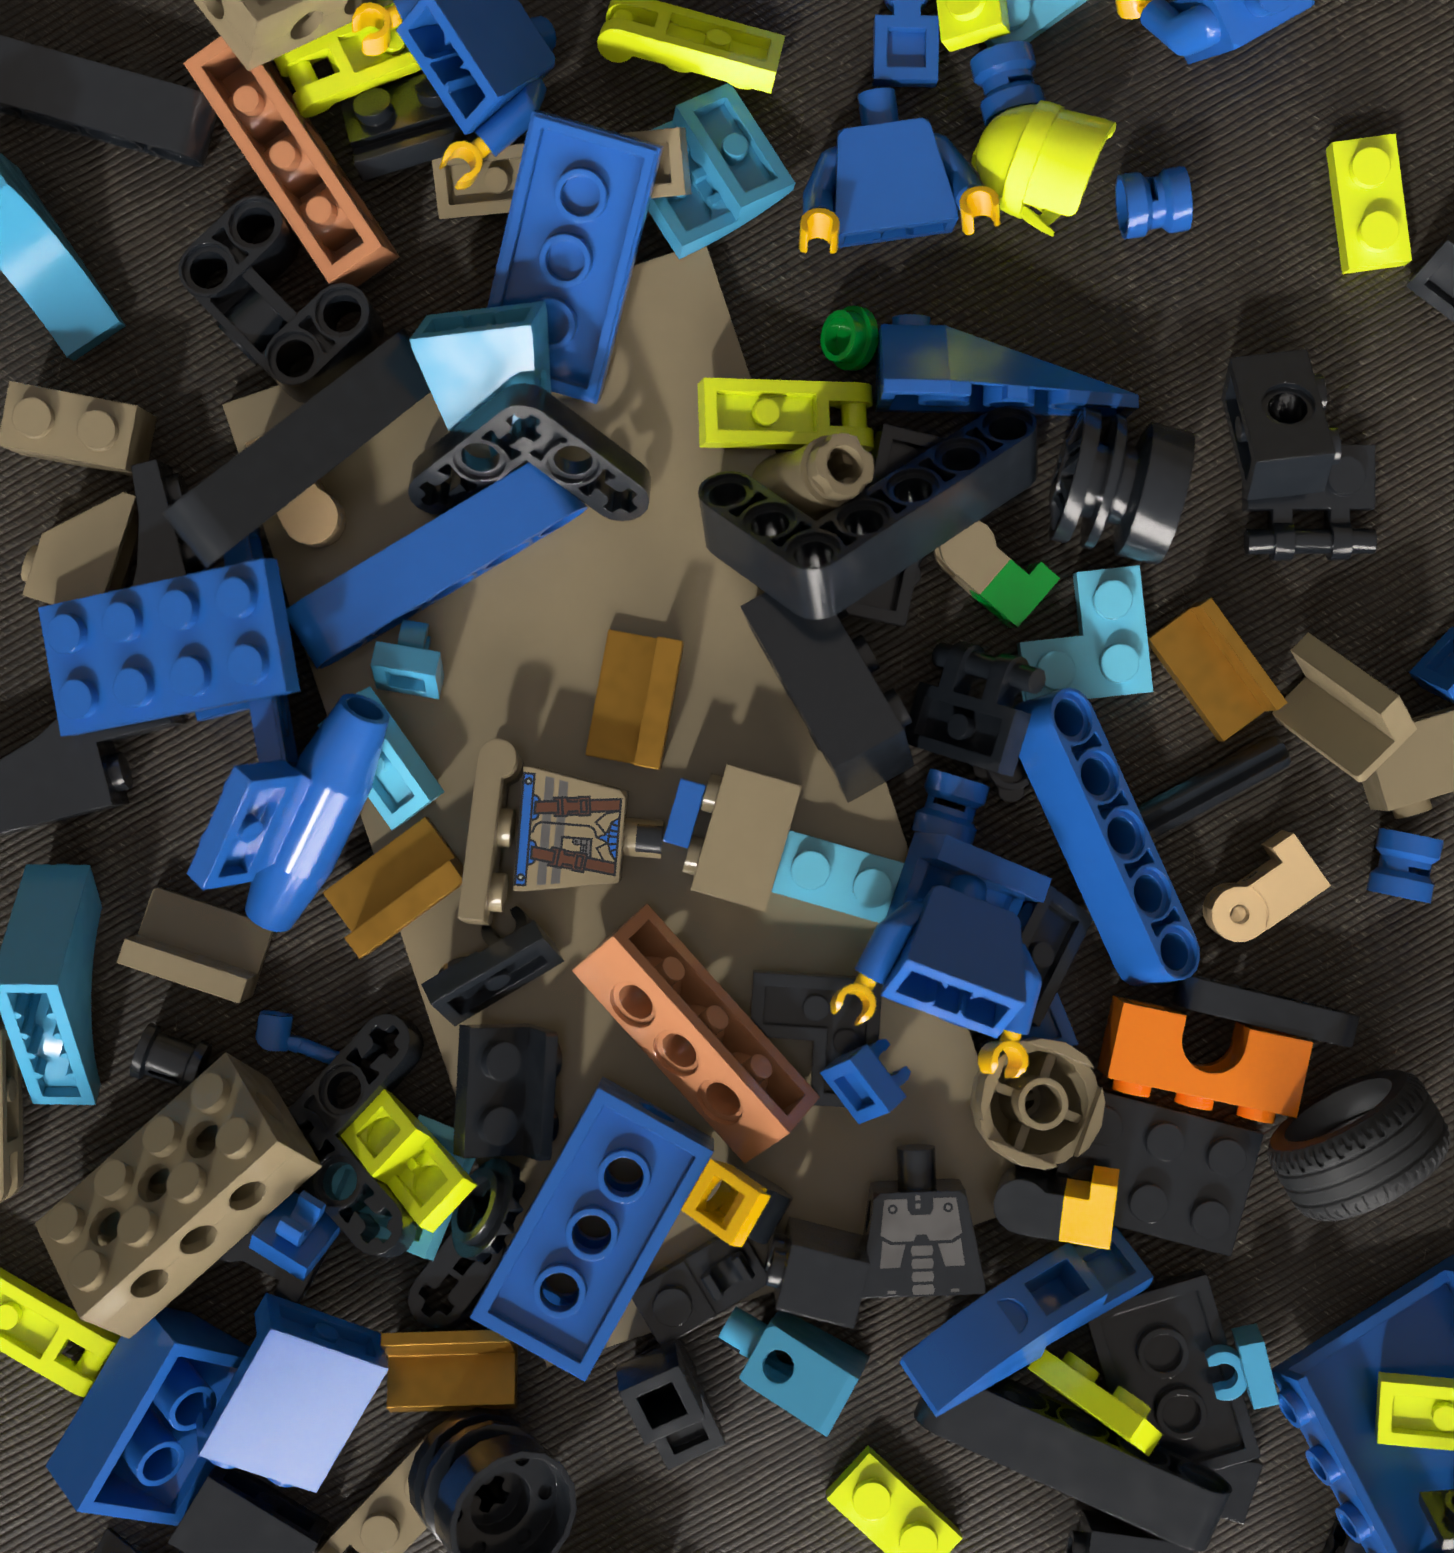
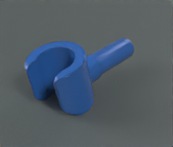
M262 1010L260 1012L255 1038L263 1049L268 1051L289 1050L294 1053L299 1052L328 1065L340 1053L303 1036L291 1035L294 1017L292 1014L274 1010Z

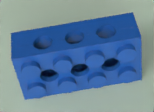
M602 1076L478 1298L470 1318L585 1382L714 1152V1138ZM618 1158H630L640 1165L643 1175L635 1181L623 1182L611 1174L608 1165ZM588 1215L599 1216L608 1223L611 1231L603 1237H590L581 1231L577 1221ZM554 1273H565L574 1278L579 1288L570 1293H560L549 1285L546 1277Z

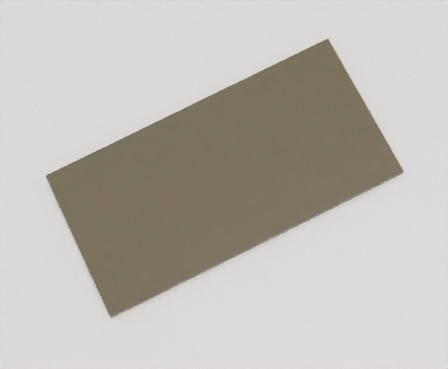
M707 246L681 259H678L675 252L634 265L601 399L598 404L551 391L554 397L639 460L649 470L651 476L650 501L645 513L633 520L616 521L600 515L587 505V510L574 520L407 619L428 623L427 636H431L430 650L441 652L444 680L440 699L376 689L371 669L375 643L379 641L398 644L401 624L322 669H316L306 652L327 716L342 695L348 693L356 694L370 686L445 791L416 815L393 830L390 829L371 800L367 798L360 815L374 854L427 816L464 866L478 754L480 748L491 739L500 738L513 745L521 756L524 767H540L628 790L627 817L664 820L663 838L680 779L685 778L707 785L710 773L723 776L726 764L802 786L789 830L905 862L909 849L887 783L885 782L853 801L847 802L838 786L837 778L821 750L817 749L809 734L810 731L791 698L785 692L741 610V605L765 592L711 554L706 548L698 496L700 484L709 476L726 471L741 472L752 477L756 467L765 458L776 454L775 449L699 447L697 384L704 377L751 379ZM277 385L222 404L238 453L247 448L245 443L264 435L304 403L296 401ZM431 392L320 478L326 493L337 499L345 511V530L339 540L330 546L322 548L310 547L299 543L288 535L277 513L263 523L273 557L278 561L280 578L290 606L440 516L418 509L411 502L408 495L413 462L420 454L450 432L445 425ZM472 443L465 446V450L475 457L491 458L488 444ZM566 446L557 451L561 457L570 461H583L591 456L587 450L577 446ZM525 460L523 463L514 468L508 474L527 464L528 461ZM453 468L451 469L450 477L445 481L449 484L451 482ZM608 629L657 638V636L684 642L660 770L585 755ZM521 777L518 782L509 786L507 808L516 810V826L512 847H502L499 873L508 874L507 899L503 912L494 911L491 927L501 938L513 933L516 928V921L512 917L510 909L518 906L532 921L535 920L552 939L564 962L457 1026H454L430 1004L421 984L437 975L439 970L449 961L459 957H467L476 951L481 952L489 947L482 938L481 927L483 925L466 924L457 918L461 886L400 931L455 1096L459 1025L529 1023L554 1030L558 1034V1044L562 1052V1067L560 1074L556 1078L554 1107L558 1114L559 1129L557 1137L552 1143L551 1160L536 1161L523 1155L476 1158L479 1167L493 1158H501L520 1167V1180L525 1183V1192L519 1200L523 1211L516 1216L514 1221L515 1232L602 1076L713 1137L714 1152L710 1159L751 1170L789 1193L793 1200L774 1232L785 1233L790 1216L863 1235L870 1183L898 1180L897 1147L907 1144H929L935 1146L936 1179H960L966 1191L973 1225L997 1218L994 1214L993 1202L1001 1176L1008 1168L1013 1167L1014 1163L992 1150L975 1127L970 1098L973 1080L980 1068L978 1066V1055L969 1029L945 1022L937 1016L898 1004L882 996L879 1040L887 1039L890 1046L880 1054L879 1060L889 1074L904 1066L909 1068L911 1073L908 1080L899 1086L907 1097L890 1113L861 1124L856 1122L846 1107L813 1105L790 1134L744 1164L572 972L610 934L643 906L648 904L750 1018L753 970L858 976L859 972L854 968L876 926L879 924L877 922L771 892L765 912L692 891L690 889L694 875L682 872L688 849L663 842L661 859L624 856L622 879L619 883L533 891H513L522 789ZM699 810L693 835L702 838L706 837L712 813ZM768 1038L810 1085L813 1041ZM618 1158L608 1165L611 1174L623 1182L635 1181L643 1175L640 1165L630 1158ZM721 1181L714 1187V1189L708 1197L707 1202L717 1192L721 1184ZM680 1211L642 1280L716 1235L686 1213ZM588 1215L577 1221L581 1231L590 1237H603L611 1231L608 1223L599 1216ZM515 1232L513 1234H507V1236L505 1237L504 1242L506 1248L508 1247ZM771 1238L767 1244H761L749 1239L765 1266ZM554 1273L546 1277L549 1285L560 1293H570L579 1288L574 1278L568 1274ZM765 1285L736 1304L774 1292V1287ZM632 1299L604 1348L652 1333ZM545 1360L547 1367L554 1365L549 1361Z

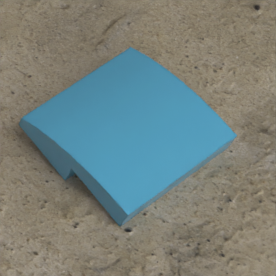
M729 83L676 105L672 121L651 129L685 127L692 195L651 198L648 207L649 213L678 259L692 254L738 229L776 204L794 189L795 181L734 87Z

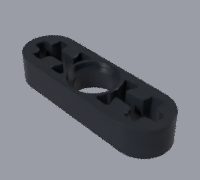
M1192 975L1187 979L1177 981L1172 999V1004L1190 1010L1350 1048L1353 1047L1360 1018L1356 1014L1198 975Z

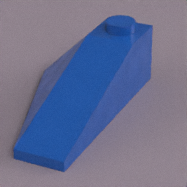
M917 314L896 315L892 317V324H881L878 331L875 412L984 414L997 407L1016 406L1029 410L1033 415L1078 416L1080 410L1086 406L1101 410L1102 417H1113L1115 414L1128 417L1139 408L1138 394L948 326L930 325L929 316Z

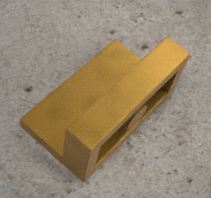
M1212 598L1194 603L1148 637L1149 647L1218 741L1227 740L1265 711H1277L1288 703Z
M608 629L585 755L652 769H661L683 653V641L659 636L653 638Z
M426 816L322 893L350 929L351 933L345 937V940L360 959L374 951L462 885L464 866Z
M493 1330L381 1333V1347L388 1355L389 1369L386 1408L390 1412L470 1410L477 1407L517 1409L518 1344Z

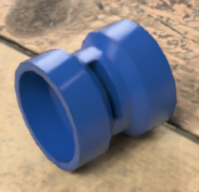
M1010 41L997 44L979 52L971 59L970 67L974 83L983 89L984 99L981 102L980 109L986 127L994 117L1008 109L1028 104L1037 105L1040 100L1046 101L1043 88L1034 82L1032 72L1037 63L1033 46L1029 42Z
M1184 166L1163 168L1158 176L1144 177L1139 172L1123 173L1117 176L1115 185L1116 214L1119 230L1124 239L1144 237L1150 229L1163 228L1169 234L1190 230L1193 218V197L1189 175Z
M930 768L924 784V789L928 794L924 807L916 811L911 830L920 833L947 834L972 845L977 831L973 819L976 810L985 805L990 787ZM938 798L965 806V811L962 812L937 804Z
M1379 828L1375 845L1380 853L1378 867L1370 871L1366 890L1431 903L1435 887L1430 878L1431 868L1441 858L1444 841Z

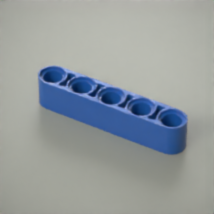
M528 462L303 597L286 609L288 622L316 669H322L401 624L403 619L411 618L581 515L588 507L584 502Z
M1073 688L1062 689L1018 703L1013 709L1032 714L1019 758L1117 973L1123 981L1132 986L1179 981L1191 977L1197 970L1200 961V948L1197 938L1091 703L1083 693Z

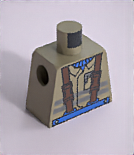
M523 767L513 891H533L619 883L622 879L624 856L661 859L664 820L627 817L628 790L540 767Z

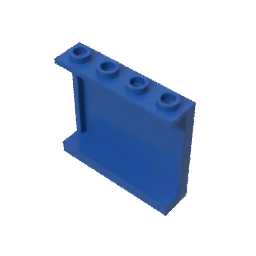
M1454 1255L1446 1258L1271 1369L1273 1378L1280 1389L1277 1393L1280 1403L1278 1405L1287 1420L1294 1427L1300 1428L1310 1447L1305 1452L1310 1467L1325 1485L1331 1487L1340 1504L1335 1509L1341 1526L1352 1540L1362 1544L1366 1553H1443L1444 1551L1418 1503L1419 1492L1454 1489V1451L1377 1444L1375 1420L1378 1372L1454 1378Z

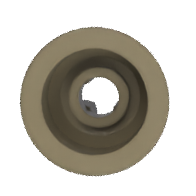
M837 433L819 437L793 451L776 453L765 458L754 470L752 478L817 521L864 490L865 485L873 479L874 462L872 454L862 448L858 437L847 433Z

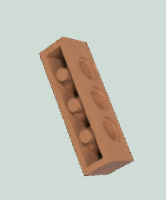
M220 36L183 63L329 284L346 283L358 287L400 257L309 118H304L300 115L292 99V92L271 61L248 71Z
M648 904L643 906L610 934L572 970L744 1164L790 1134L820 1098L816 1091Z

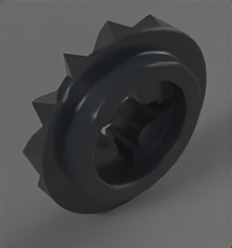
M493 1158L486 1161L471 1174L470 1177L477 1186L452 1213V1241L456 1252L463 1258L483 1263L491 1254H499L503 1249L504 1239L507 1234L515 1232L513 1224L516 1216L523 1211L519 1200L525 1192V1183L520 1180V1167L501 1158Z

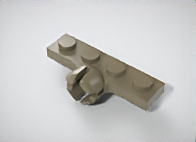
M685 127L620 133L664 146L651 198L692 195ZM524 144L509 145L496 157L489 153L482 159L481 171L475 182L470 187L461 190L456 189L455 186L466 173L471 171L469 164L463 159L454 158L440 170L439 166L442 157L432 160L439 219L509 213Z

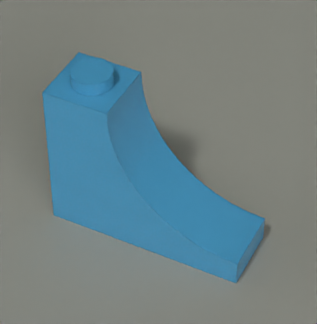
M0 153V270L29 304L66 357L75 361L126 325L20 168Z
M26 864L0 949V1014L32 1104L96 1105L101 1086L93 1046L91 991L94 949L102 905L90 865Z

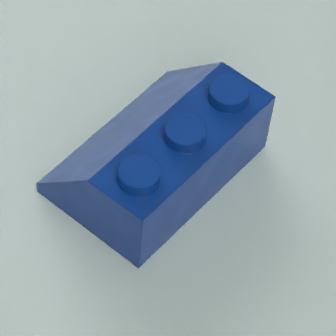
M168 1307L161 1310L130 1339L121 1336L46 1464V1468L77 1512L178 1526L214 1467V1464L207 1458L198 1456L196 1419L203 1408L215 1410L250 1347L190 1312Z

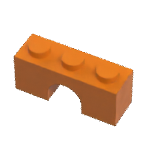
M1113 995L1097 1067L1107 1078L1114 1079L1112 1089L1140 1097H1150L1151 1088L1176 1092L1174 1102L1201 1110L1211 1111L1214 1101L1238 1105L1236 1115L1269 1124L1275 1123L1276 1114L1297 1118L1313 1046L1312 1041L1301 1036L1236 1021L1232 1041L1227 1052L1215 1062L1193 1064L1186 1058L1182 1046L1187 1015L1175 1008Z

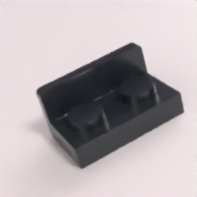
M529 1023L459 1025L453 1154L462 1158L523 1155L536 1161L551 1160L552 1143L556 1139L559 1129L558 1114L554 1107L556 1078L560 1074L562 1067V1052L558 1044V1034L556 1031Z

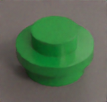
M848 306L831 313L825 320L821 331L820 342L823 354L840 369L858 371L864 368L872 359L879 342L878 325L872 312L864 307Z

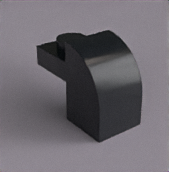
M674 1339L617 1365L616 1373L619 1394L645 1446L653 1442L655 1443L668 1470L726 1445L724 1431L698 1381L696 1367L679 1339Z

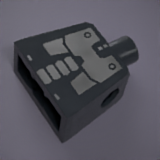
M929 1144L898 1146V1180L871 1182L869 1187L863 1238L870 1260V1268L862 1298L986 1294L968 1199L960 1179H936L935 1146Z

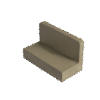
M1308 632L1290 650L1306 677L1285 697L1288 703L1272 713L1281 725L1358 782H1364L1417 730V727L1399 695Z
M159 887L155 888L151 893L138 934L124 939L117 963L236 1003H241L253 997L274 931L258 926L247 915Z

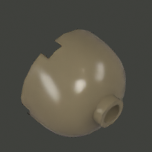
M1030 1037L1019 1042L1028 1054L1029 1064L1026 1071L1019 1077L1005 1078L1004 1073L1008 1064V1058L1002 1050L998 1057L997 1069L993 1074H984L979 1069L974 1077L970 1105L975 1127L992 1150L1017 1165L1046 1170L1058 1167L1056 1164L1064 1163L1072 1156L1078 1157L1089 1149L1102 1127L1106 1101L1103 1087H1098L1096 1076L1090 1068L1094 1067L1087 1056L1066 1042Z

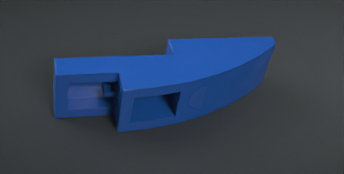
M1114 1226L1112 1228L1110 1250L1084 1245L1074 1248L1071 1243L1063 1245L1008 1278L953 1316L905 1354L900 1360V1365L935 1417H938L1042 1357L1047 1345L1148 1289L1154 1276L1118 1228Z

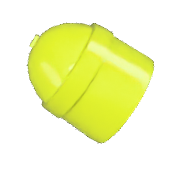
M1040 100L1037 105L1028 104L1011 108L994 117L984 129L972 155L971 164L978 172L982 184L995 190L998 194L1000 210L1016 218H1023V220L1036 229L1053 237L1055 232L1049 225L1061 215L1072 216L1077 212L1106 140L1111 138L1116 130V122L1066 110L1062 105ZM1030 206L1036 208L1037 210L1042 212V214L1037 215L1033 210L1030 209Z

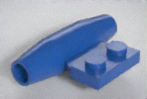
M353 693L344 694L300 754L295 767L288 764L285 760L234 765L230 776L224 783L223 793L208 827L200 838L199 847L187 872L188 876L202 890L251 882L245 905V912L248 918L258 926L270 931L285 932L290 930L333 872L368 798L390 720L388 711L381 704L366 696Z

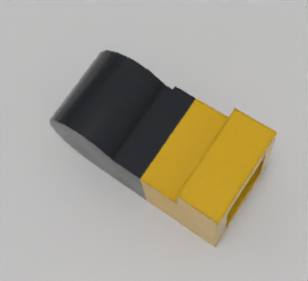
M710 1159L681 1211L730 1246L742 1247L747 1238L761 1244H767L793 1198L781 1187L751 1170ZM721 1181V1184L717 1192L707 1202L710 1193L712 1192L714 1187Z
M1015 1165L1008 1168L1000 1178L993 1202L994 1214L999 1223L1008 1231L1020 1235L1110 1250L1120 1169L1094 1165L1092 1181L1088 1182L1056 1176L1051 1177L1042 1169Z

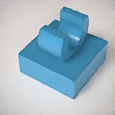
M403 619L398 644L376 641L371 661L376 689L440 699L444 670L441 652L430 650L431 636H427L428 623Z
M1256 1323L1231 1328L1236 1350L1227 1345H1215L1205 1351L1209 1367L1229 1364L1235 1368L1234 1375L1229 1380L1212 1384L1217 1399L1223 1401L1234 1400L1246 1390L1254 1410L1280 1404L1265 1342Z

